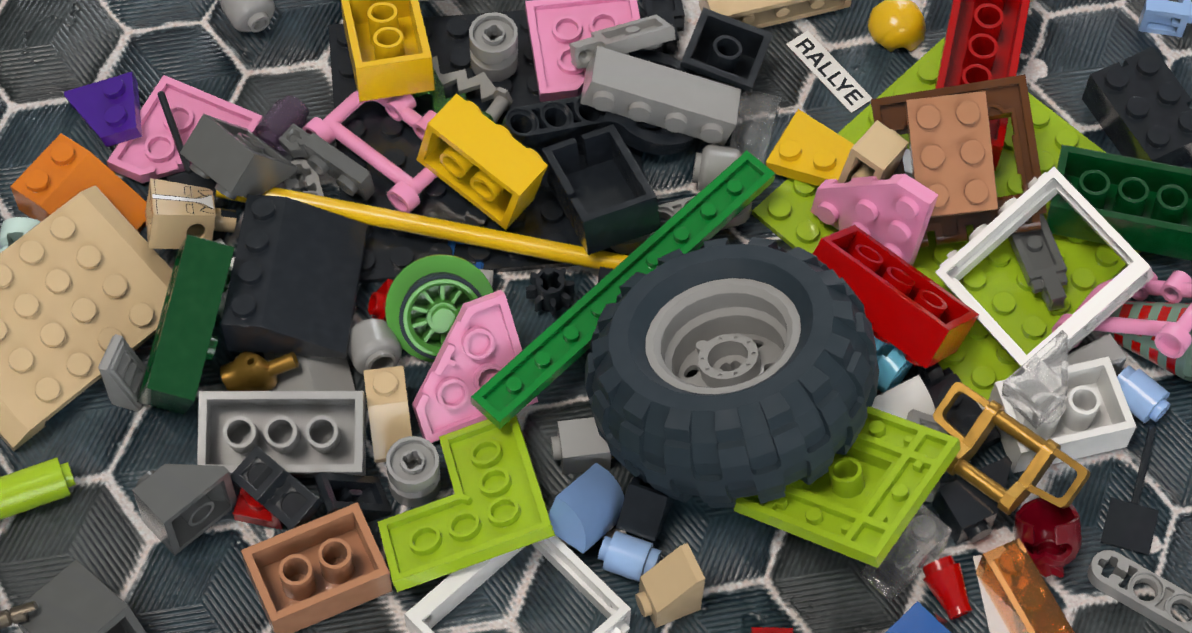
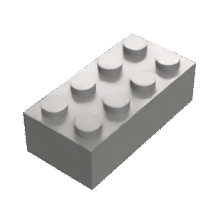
M199 391L197 465L225 466L231 475L257 445L294 478H315L320 472L366 476V396L364 391Z

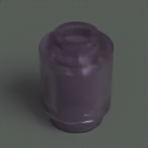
M286 95L283 99L277 100L255 128L256 133L261 140L274 150L285 151L280 145V136L293 123L302 129L307 124L306 118L309 115V110L299 99Z

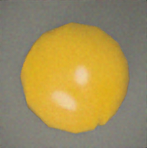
M884 0L872 9L868 20V31L876 43L881 44L890 52L902 47L911 52L924 41L926 24L924 16L916 3L910 0Z

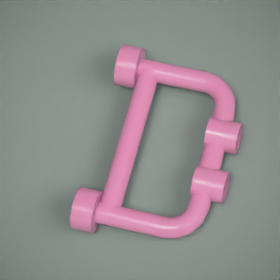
M357 90L349 95L323 120L314 117L302 128L310 135L313 132L329 144L337 139L394 182L395 185L387 192V197L398 211L411 213L420 204L418 194L437 177L426 167L414 178L341 124L362 104L368 102H359ZM411 94L368 100L376 101L384 106L387 113L394 120H403L411 126L421 140H423L427 123L437 114L429 110L422 117L413 109L417 104Z
M1179 270L1174 271L1166 281L1158 280L1157 275L1154 273V277L1138 290L1132 298L1143 301L1149 295L1163 296L1165 300L1171 303H1179L1183 298L1192 299V279L1187 273ZM1113 279L1107 280L1096 286L1085 298V300L1081 303V305L1077 308V310H1079L1085 303H1087L1094 295H1096ZM1192 303L1177 322L1109 316L1093 331L1155 336V345L1162 354L1170 358H1180L1192 342L1191 335L1189 334L1192 330ZM1073 314L1062 315L1052 327V332Z

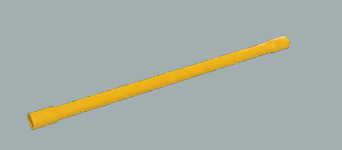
M273 187L262 194L265 196L289 197L372 226L593 269H600V267L614 269L628 257V255L603 250L588 255L582 246ZM216 190V197L233 200ZM237 196L233 201L246 203L247 198Z

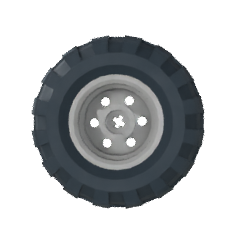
M752 237L748 244H730L728 238L703 241L704 248L686 254L677 249L657 258L658 266H656V269L648 274L636 272L620 286L621 293L617 296L616 303L605 305L593 332L590 344L592 353H588L585 365V389L599 435L607 442L610 453L630 473L642 479L645 484L649 483L654 489L684 503L695 495L700 496L704 503H708L709 507L735 508L737 498L758 495L760 504L785 497V486L797 480H802L807 485H810L829 472L828 467L832 465L835 454L846 455L858 438V434L863 429L868 416L867 407H872L877 394L879 368L871 322L866 318L864 304L845 280L839 278L833 269L830 270L826 264L819 261L817 256L804 249L796 247L785 252L783 247L777 245L776 240Z

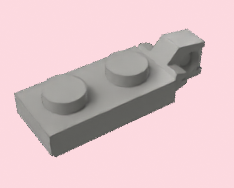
M656 14L591 32L590 38L569 43L571 62L578 69L586 68L597 46L626 55L639 49H657L663 43L675 40V29Z

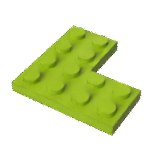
M517 415L501 429L497 428L487 419L439 436L455 494L377 522L392 582L397 592L555 536Z

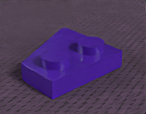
M133 72L64 92V96L70 106L79 113L84 122L95 132L106 147L142 137L138 81Z

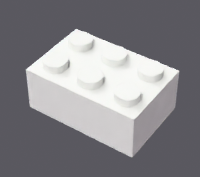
M1109 356L997 381L994 383L988 400L990 402L992 400L997 401L1004 406L1005 413L1046 441L1052 439L1061 445L1060 450L1073 459L1125 448L1136 429V424ZM996 426L998 433L1001 435L1000 439L1005 453L1012 461V472L1025 471L1036 453ZM1056 457L1052 464L1060 463L1063 461Z

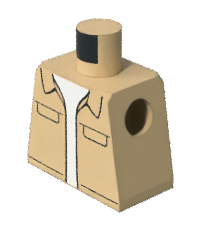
M150 178L145 210L148 248L179 249L187 234L212 241L213 231L234 233L237 212L234 209L215 208L213 191L209 188Z

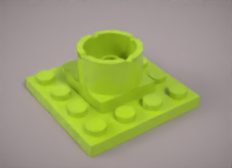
M867 407L868 416L863 429L858 434V438L846 455L835 454L832 465L828 467L829 472L810 485H807L802 480H797L785 486V497L760 504L758 495L737 498L734 511L879 568L960 451L959 438L876 408Z

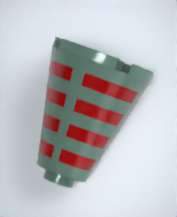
M1126 301L1110 316L1177 322L1191 303ZM1105 333V335L1111 334L1118 345L1178 377L1192 382V342L1183 356L1180 358H1170L1157 349L1154 341L1155 336Z

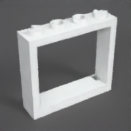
M1055 167L1047 173L1044 172L1038 179L1034 177L1028 184L1029 189L1018 199L1013 197L1005 202L998 211L999 216L989 225L982 224L977 227L969 236V242L959 251L953 250L946 255L948 259L935 272L960 301L980 314L977 320L1027 374L1041 372L1045 366L1065 356L1154 277L1149 264ZM1059 193L1128 266L1026 355L965 289L959 280Z
M556 535L532 544L607 618L592 633H628L630 630L628 625L630 624L631 608ZM524 547L451 573L405 613L406 629L410 633H434L431 630L432 627Z

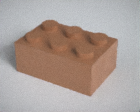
M986 91L906 100L905 109L913 179L938 194L930 218L996 211L998 203Z
M358 502L241 550L246 570L273 633L297 632L392 592L390 572Z

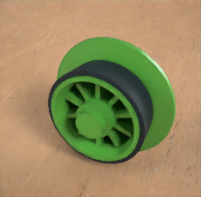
M443 254L420 258L407 265L396 276L389 288L385 303L387 325L396 335L402 349L418 359L434 362L462 305L493 293V289L481 270L463 258Z

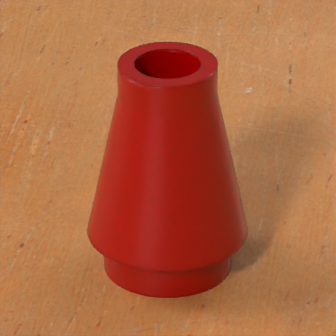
M952 555L935 560L922 568L925 574L922 580L946 611L949 620L959 618L972 611L961 564L955 563Z

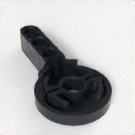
M645 50L629 53L630 56L698 76L693 70L680 66L681 61L670 55ZM581 96L512 108L508 111L502 123V126L509 130L514 139L526 148L535 150L537 153H542V148L571 138H575L577 146L583 145L581 135L614 124L625 144L649 154L670 155L679 153L692 146L698 139L682 133H674L645 122H637L631 118L608 111L597 110L594 107L581 104Z

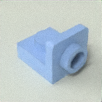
M1146 0L1139 18L1138 31L1182 37L1187 23L1192 24V1Z

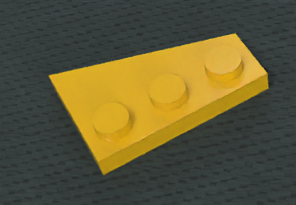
M798 109L767 158L766 166L777 175L820 186L825 180L839 179L850 150L855 144Z

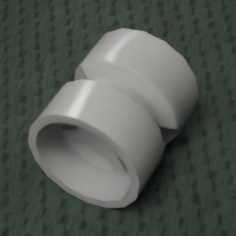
M498 12L485 13L478 16L472 22L469 29L471 68L475 75L484 72L491 82H500L508 79L515 73L518 66L517 26L507 15Z
M417 436L399 439L390 447L386 456V469L389 489L394 499L407 507H420L433 501L441 488L440 462L436 447L429 440Z

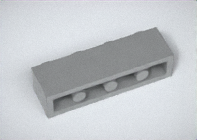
M597 46L586 67L580 103L600 111H608L628 117L637 122H645L665 128L674 133H682L702 139L707 143L724 146L737 125L741 89Z

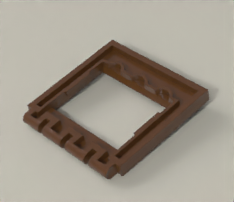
M1025 74L870 100L874 123L878 120L889 129L902 135L908 134L905 109L906 100L986 91L989 120L1011 117L1017 174H1020L1023 193L1029 189L1028 184L1034 177L1038 179L1041 176ZM903 158L892 176L894 174H905ZM1022 194L997 197L998 209L996 211L930 218L920 248L929 247L927 236L929 231H934L937 246L968 241L966 226L973 225L974 231L982 224L989 225L999 216L998 211L1005 202L1013 197L1018 199ZM1046 204L1021 225L1014 234L1041 230L1039 214L1047 213Z

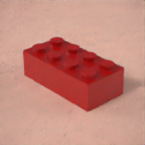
M856 225L821 238L813 252V255L817 256L819 261L826 264L830 270L833 269L839 278L845 280L864 304L866 318L872 324L874 336L882 342L893 344L903 352L906 360L916 366L927 369L957 352L980 315Z

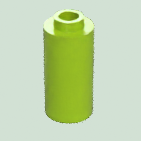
M58 457L1 476L0 520L70 496L69 487L76 485L69 463L60 464Z

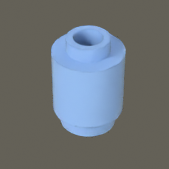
M1129 365L1117 376L1131 413L1143 423L1150 419L1157 422L1169 409L1171 404L1167 401L1170 392L1141 369L1135 370Z
M615 531L612 538L604 537L598 559L604 561L603 570L640 582V577L659 563L662 551L653 548V543Z

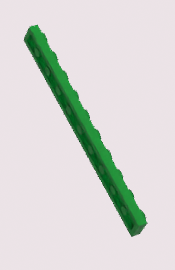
M746 150L471 396V404L497 428L501 429L590 348L597 321L606 304L616 303V298L621 293L620 286L636 272L650 273L658 266L657 258L677 249H680L683 254L699 250L704 245L703 241L710 240L774 182L775 173Z

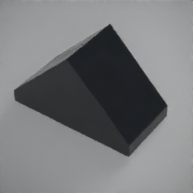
M322 472L315 476L318 496L324 503L322 509L325 515L357 502L367 523L385 517L392 512L379 477Z

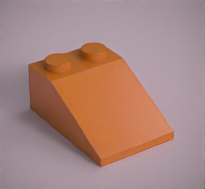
M62 133L10 186L18 209L30 218L41 222L79 192L96 185L139 233L146 226L145 210L147 202L93 153Z

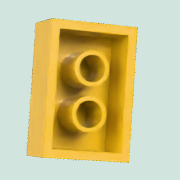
M341 0L343 25L359 102L435 90L432 55L418 0Z
M457 93L427 123L416 159L505 230L534 200L548 166L535 150L523 146L512 137L507 128L500 124H495L482 114V111L475 103L464 100Z

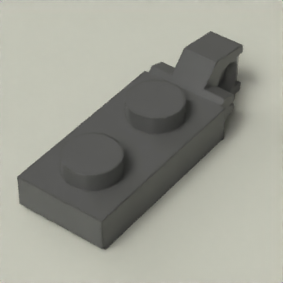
M293 123L280 136L279 142L281 147L293 158L304 157L315 172L322 176L326 173L336 179L337 185L347 194L353 196L356 193L367 201L375 193L370 171L313 132L310 135Z
M1039 214L1041 230L1012 233L1008 239L1028 286H1031L1034 294L1042 293V298L1050 312L1064 308L1066 294L1062 286L1067 285L1068 282L1066 277L1067 267L1044 215Z

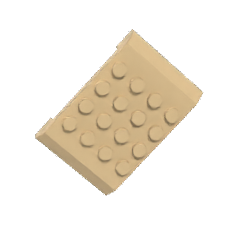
M96 185L79 192L0 253V437L13 452L45 427L46 421L101 378L98 366L112 336L115 334L123 336L129 346L135 351L155 335L172 269L154 249L148 248V242Z

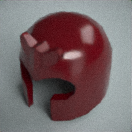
M1039 497L1025 503L1016 513L1014 527L1015 545L1020 557L1031 566L1029 571L1031 577L1038 574L1048 577L1052 574L1063 578L1065 574L1063 567L1076 558L1082 545L1080 516L1072 504L1068 508L1063 509Z

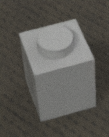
M594 417L558 421L557 436L551 437V450L553 461L561 460L562 474L585 472L595 463H598L605 469H610L611 453L607 442L599 435Z

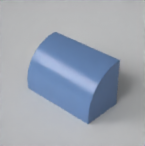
M598 463L592 465L555 497L549 512L555 535L583 554L617 524L625 499L623 491L615 477Z

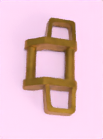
M955 382L933 413L934 420L951 436L959 438L960 451L946 472L950 475L957 474L996 501L998 503L997 508L1007 515H1010L1031 493L1057 507L1068 508L1089 479L1090 471L1061 451V445L1052 439L1046 441L1005 413L1004 406L997 401L992 400L990 402L965 384ZM961 394H966L985 407L966 436L949 423L946 418L948 411ZM995 425L1036 453L1019 480L1008 490L968 462L976 454ZM1056 457L1077 472L1076 479L1061 498H1057L1036 487Z

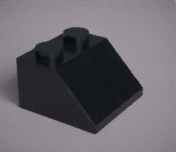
M703 7L680 66L751 92L773 33Z

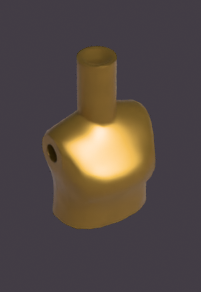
M243 352L234 361L220 367V375L228 391H269L276 386L278 374L299 367V362L294 352L270 361L257 354Z

